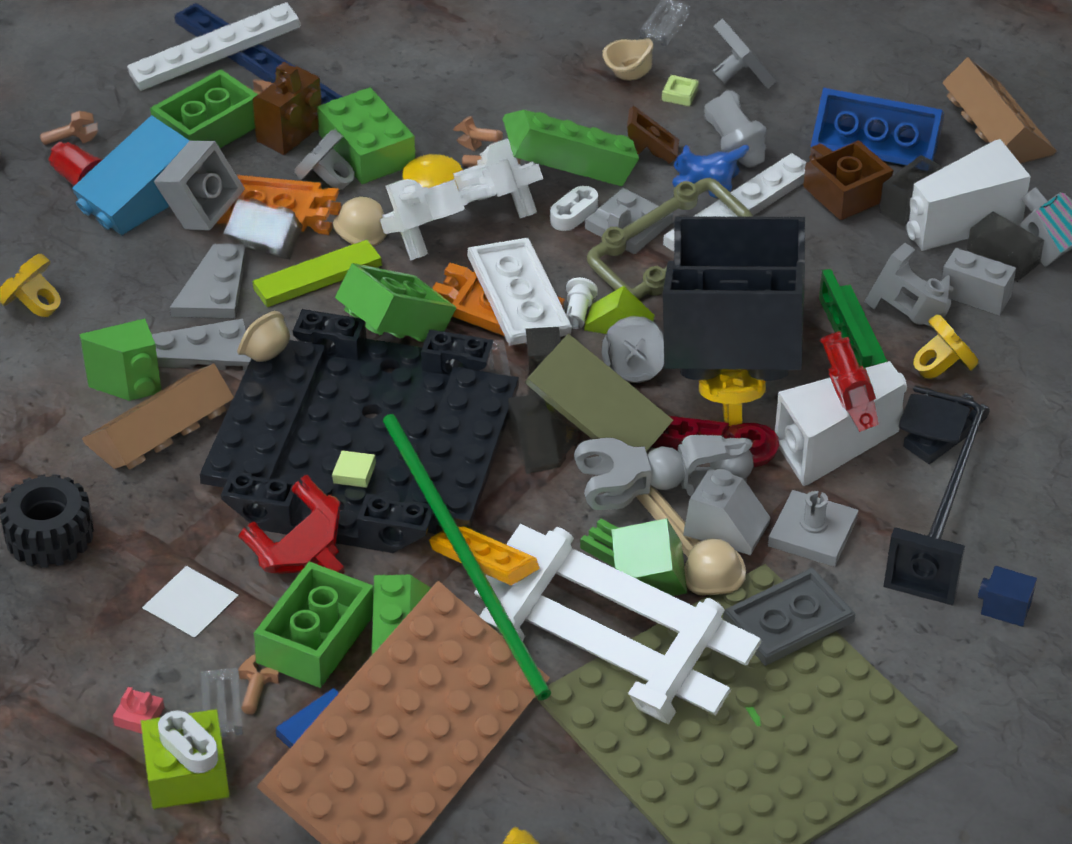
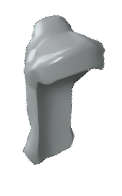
M727 90L704 106V117L709 123L713 124L722 137L720 141L721 152H730L743 145H748L749 151L738 161L748 168L756 167L765 160L767 127L757 120L751 122L740 108V95L734 91Z

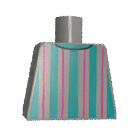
M1035 187L1021 198L1032 213L1020 223V228L1046 268L1072 249V200L1065 193L1060 192L1047 201L1037 187Z

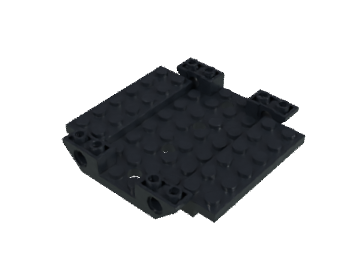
M302 309L293 328V336L299 341L289 340L285 349L271 360L256 362L251 358L199 474L200 483L224 488L221 493V500L249 523L255 521L263 531L287 535L312 512L291 491L297 481L302 485L303 482L300 478L308 475L327 496H335L340 501V510L342 511H340L337 544L395 553L426 536L427 533L436 534L440 523L383 423L385 416L394 414L457 526L471 529L519 388V377L480 371L487 366L494 346V340L429 329L423 347L367 339L366 322L361 318ZM389 368L395 369L391 373L383 371ZM368 414H378L374 418L365 417ZM341 451L375 455L376 465L367 488L333 483L332 473Z

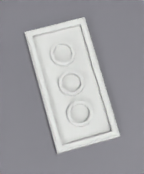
M529 238L468 247L467 256L509 346L566 336L568 333L571 335L572 325Z

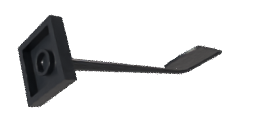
M914 386L913 391L920 394H910L898 425L904 431L930 439L957 443L970 412L968 407L961 404L973 407L976 410V414L928 536L894 527L890 539L883 587L953 606L958 590L965 545L941 538L983 415V409L974 400Z

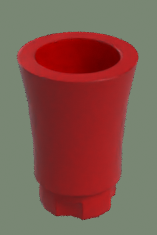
M59 142L51 149V155L48 160L58 174L75 186L103 159L89 154L70 142Z

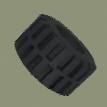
M45 474L38 475V478L35 479L30 477L24 479L23 484H15L11 487L12 493L4 495L3 503L0 504V519L5 543L10 554H14L15 559L19 562L26 560V565L34 567L36 564H40L41 568L49 567L50 564L60 566L66 560L73 561L78 558L77 553H84L88 548L87 543L92 542L94 528L87 492H84V488L80 483L74 484V479L69 477L62 479L57 474L46 477Z

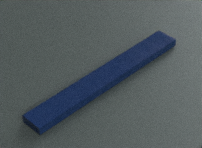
M194 3L174 15L175 23L196 37L230 25L198 3ZM260 43L227 56L260 79L270 83L275 82L276 67L286 62L290 66H294ZM320 82L322 104L342 98L341 95Z

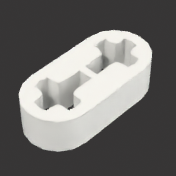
M579 186L559 199L550 209L551 226L560 231H568L577 227L597 210V191L589 186Z
M171 711L160 718L158 729L161 743L188 770L195 773H203L216 766L218 761L216 741L189 714L183 711ZM183 729L184 736H182L178 731ZM192 747H194L199 753H195L193 755Z

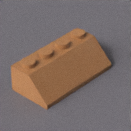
M967 57L942 82L949 91L947 94L949 100L958 108H963L960 112L961 115L970 124L977 125L975 132L986 143L1001 139L1019 163L1051 156L1057 152L1055 147L1001 82Z
M213 363L185 375L84 436L82 440L85 445L113 469L126 465L129 470L146 460L144 454L151 449H154L157 453L173 444L172 436L181 432L182 436H185L199 428L198 420L205 416L210 420L225 412L227 409L224 404L233 400L234 396Z

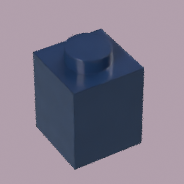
M995 566L990 579L983 578L980 585L978 598L983 600L981 615L1023 627L1033 601L1037 578Z

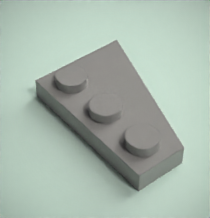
M213 244L170 306L171 317L236 318L246 258L245 245Z
M243 319L152 334L156 345L158 367L191 369L196 364L211 365L214 363L218 370H226L227 366H243V370L246 371L251 358L237 353L241 339L246 332Z

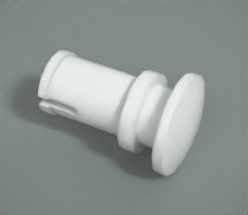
M578 277L569 280L566 284V291L568 293L566 315L572 325V329L584 326L587 308L590 307L592 300L598 293L595 283L586 278Z

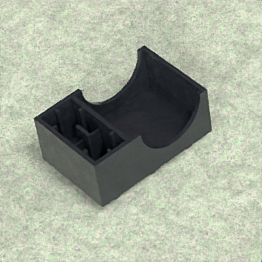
M675 216L674 261H668L663 288L664 369H680V374L683 377L692 380L715 378L721 373V369H748L750 377L764 381L782 379L788 375L789 370H802L805 301V217Z

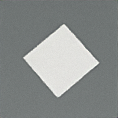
M186 566L142 608L195 638L238 594Z

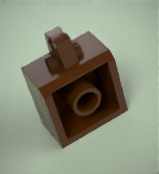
M286 62L276 67L275 82L253 98L257 142L285 155L319 129L317 106L322 105L320 77L298 66H290Z
M859 140L835 151L830 150L821 143L810 148L809 162L805 163L803 187L839 220H844L890 199L894 170Z

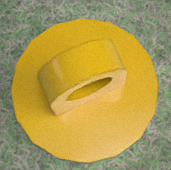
M42 253L30 258L20 267L19 273H16L14 278H8L0 287V303L5 306L18 297L35 315L40 317L51 316L59 307L61 301L56 289L42 276V273L48 268L51 261ZM37 295L46 298L49 305L40 302Z
M936 314L928 320V323L938 335L923 346L914 357V367L921 376L929 379L935 378L959 359L972 371L979 364V359L966 343L960 339L940 314ZM936 357L933 363L926 366L930 359Z
M721 369V373L717 377L699 380V393L704 398L712 402L723 403L724 422L729 423V426L742 423V403L759 399L766 392V381L750 377L747 369Z

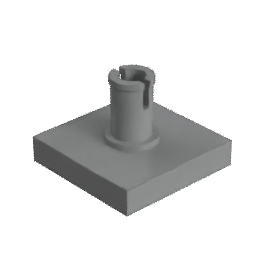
M723 19L714 25L715 29L733 48L731 50L732 54L712 70L724 84L743 67H749L768 89L777 82Z
M792 490L769 535L768 546L835 567L858 519L859 510L828 501L827 495L823 492L820 498H818L819 491H811L805 494Z

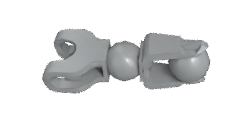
M689 435L684 438L682 444L678 445V452L673 448L661 446L651 450L648 454L646 453L645 446L632 447L618 439L600 438L583 441L577 446L574 453L576 465L582 473L598 475L592 477L585 488L586 502L594 510L622 509L629 505L636 496L649 494L650 485L655 489L667 491L681 483L682 489H686L687 494L692 496L710 468L714 470H727L735 476L742 477L747 482V477L754 466L753 455L749 450L752 446L751 440L746 438L725 439L721 435ZM590 455H599L596 457L586 458ZM710 463V467H697L701 464Z

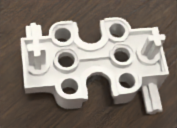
M507 138L489 145L484 152L480 153L482 159L477 160L478 165L454 173L455 180L453 179L431 188H422L420 183L411 179L400 180L386 185L394 211L382 215L383 218L380 219L384 234L401 232L409 258L413 260L428 254L419 225L465 210L464 206L472 201L487 199L495 195L500 197L511 192L519 218L533 215L537 210L528 184L543 179L539 164H534L533 162L522 166L518 164L517 159L513 157L509 139Z

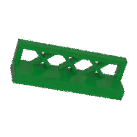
M832 269L822 270L819 300L834 332L840 331L842 338L849 337V342L857 362L863 368L888 362L851 284L839 286Z

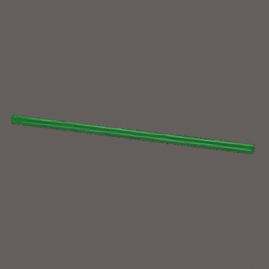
M394 414L385 416L383 423L537 699L540 701L547 699L551 695L548 685Z

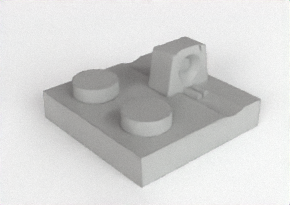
M622 188L600 206L595 213L585 219V229L602 237V234L608 228L619 227L623 229L657 208L658 205ZM670 213L628 240L626 250L636 254L672 223L673 213Z

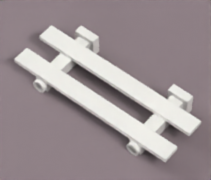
M522 524L519 525L506 545L536 557L540 569L512 586L489 575L485 576L522 641L525 635L520 626L525 620L647 681L646 685L636 681L628 694L638 710L666 724L670 723L676 713L671 704L674 696L713 715L717 714L731 690L729 687L693 670V666L706 647L747 666L760 646L761 638L723 621L721 616L725 610L712 599L706 598L703 603L699 602L694 607L573 549L570 545L574 540L573 536L560 527H556L553 532L549 530L545 536ZM558 574L679 634L664 656L542 596V593L554 575ZM475 590L474 594L481 598L478 591ZM485 607L480 617L502 636L487 607Z

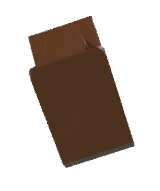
M633 105L629 109L627 130L628 138L633 140L637 155L647 147L654 156L662 158L670 164L678 157L679 139Z

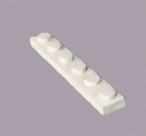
M286 2L127 65L128 71L138 89L142 91L300 27L299 18Z
M791 153L730 193L748 208L754 216L804 183L805 163L807 162ZM721 200L716 201L695 215L738 217ZM674 229L664 235L663 245L673 252Z

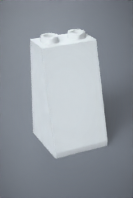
M1001 139L981 147L914 183L913 196L910 199V218L906 225L909 238L914 240L919 248L924 251L1020 225L1023 221L1026 205L1021 198L1028 193L1030 175Z
M890 361L866 368L876 397L874 403L879 424L861 432L858 431L850 415L842 407L830 378L778 393L775 433L779 437V449L803 486L813 483L899 432L898 425L903 415L902 405L904 393L907 391V384L903 374L898 373Z

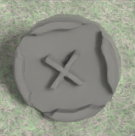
M332 129L319 142V145L299 163L294 170V174L302 181L312 171H315L332 188L345 189L353 181L354 171L350 164L333 149L343 138V135L336 129ZM334 170L338 171L342 177L337 175Z
M630 316L620 319L609 328L603 339L602 357L604 363L627 382L641 383L651 380L664 366L663 331L655 322L645 317Z

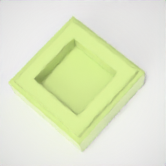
M670 75L662 91V101L690 106L698 91L699 81Z
M341 451L332 473L333 483L367 488L376 465L375 455Z

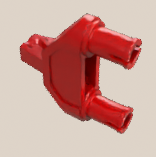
M838 331L822 337L820 341L823 343L831 365L828 374L842 407L848 412L858 431L861 432L879 424L874 403L876 397L866 368H863L857 362L849 342V337L842 338L841 332Z
M308 475L300 478L303 482L302 485L297 481L291 491L312 512L281 541L274 543L255 521L247 525L250 528L249 532L244 528L238 535V538L243 540L259 557V566L265 572L277 574L300 573L308 562H312L341 574L345 573L344 566L335 557L339 553V550L336 548L340 518V501L335 496H327Z

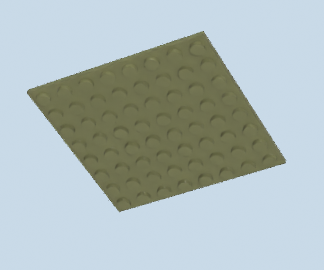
M764 564L746 574L743 584L736 591L727 594L708 595L692 604V606L696 607L699 602L703 603L706 598H709L719 603L725 610L783 582V580ZM658 623L633 637L632 640L665 656L679 633ZM837 631L766 666L755 654L748 665L745 666L706 647L692 669L729 687L731 690L716 715L674 696L671 704L676 713L670 723L666 724L638 710L628 694L636 681L644 685L647 684V681L599 657L549 684L548 687L551 695L547 699L540 701L535 696V699L670 844H809L954 754L958 749V746ZM745 707H754L760 717V726L757 727Z

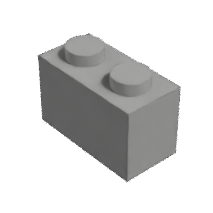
M955 248L944 265L942 280L947 275L950 276L949 285L954 287L951 294H948L949 299L1000 316L1011 298L1016 267Z

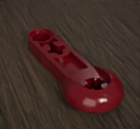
M669 416L673 419V422L651 446L653 448L669 447L678 451V445L682 444L684 438L689 435H721L725 439L746 438L752 442L749 450L753 455V468L766 465L775 457L779 450V437L774 430L759 423H741L729 426V423Z

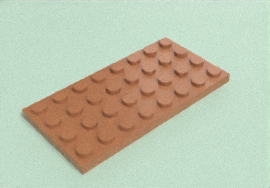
M437 581L264 777L257 788L321 844H416L536 695L503 636L442 583ZM539 669L545 682H547L550 677Z

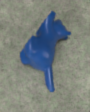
M685 145L683 152L674 162V168L680 175L673 178V186L676 187L683 181L695 184L701 179L712 178L730 192L732 190L731 179L736 177L740 171L736 160L746 155L749 151V146L743 145L730 152H716L700 156L695 155ZM709 191L710 196L717 198L711 191Z

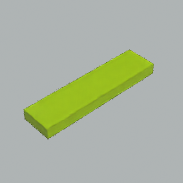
M364 240L252 280L253 289L265 306L270 307L344 280L352 263L377 268L382 266V258L370 242Z

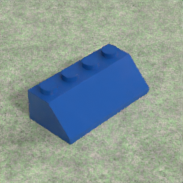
M823 88L811 147L821 143L830 150L835 151L859 140L884 162L930 170L938 147L945 114L941 109Z

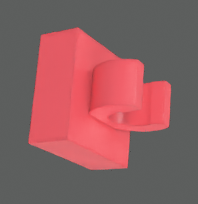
M128 687L113 715L114 726L142 734L141 721L159 718L164 709L163 698L153 696L149 692L135 691L133 688Z

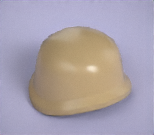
M621 39L614 41L604 48V61L618 78L623 80L639 79L651 70L653 42L651 39Z
M356 197L346 201L339 215L333 221L334 229L338 235L351 244L368 240L372 246H376L387 235L384 234L380 219L383 218L382 215H384L383 209L376 200L368 197Z
M272 311L255 320L243 335L237 353L239 355H246L256 362L271 360L285 349L290 339V333L282 313Z
M711 538L696 544L691 549L684 567L686 586L697 595H716L734 592L743 584L746 578V568L742 557L728 542L721 539Z

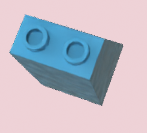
M151 115L72 187L78 199L76 205L85 215H94L106 230L112 228L120 235L127 233L170 207L155 185L154 180L185 147L189 140Z

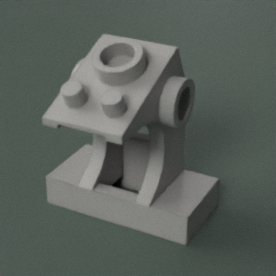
M904 242L890 256L864 302L875 309L885 300L907 315L912 322L931 326L928 323L931 317H934L936 314H940L942 317L946 316L951 305V299L948 298V294L953 292L954 287L949 285V275L942 281L934 278L925 281L915 275L908 262L915 249ZM903 287L918 296V300H914L902 292Z

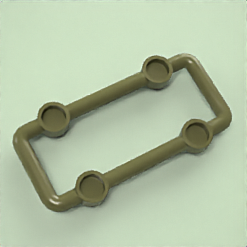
M704 178L695 184L683 181L675 187L671 199L623 229L619 227L608 228L602 234L601 243L588 252L587 263L614 291L625 286L637 299H641L647 294L653 296L663 294L667 267L664 269L659 266L650 267L644 272L642 283L634 288H630L600 258L606 254L611 256L622 254L626 250L628 240L678 208L681 210L693 209L698 203V196L707 190L711 191L738 217H753V214L715 179Z

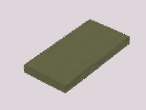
M569 333L525 382L526 385L591 439L614 438L632 447L645 446L647 452L673 422L672 418Z

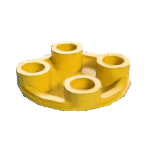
M428 154L408 162L403 169L402 177L403 180H415L417 183H420L422 188H431L450 180H455L453 174L463 169L460 163L453 158L444 155Z

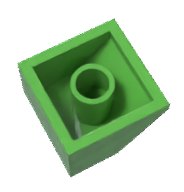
M145 318L79 334L87 384L90 388L128 401L151 396L162 390L156 345Z

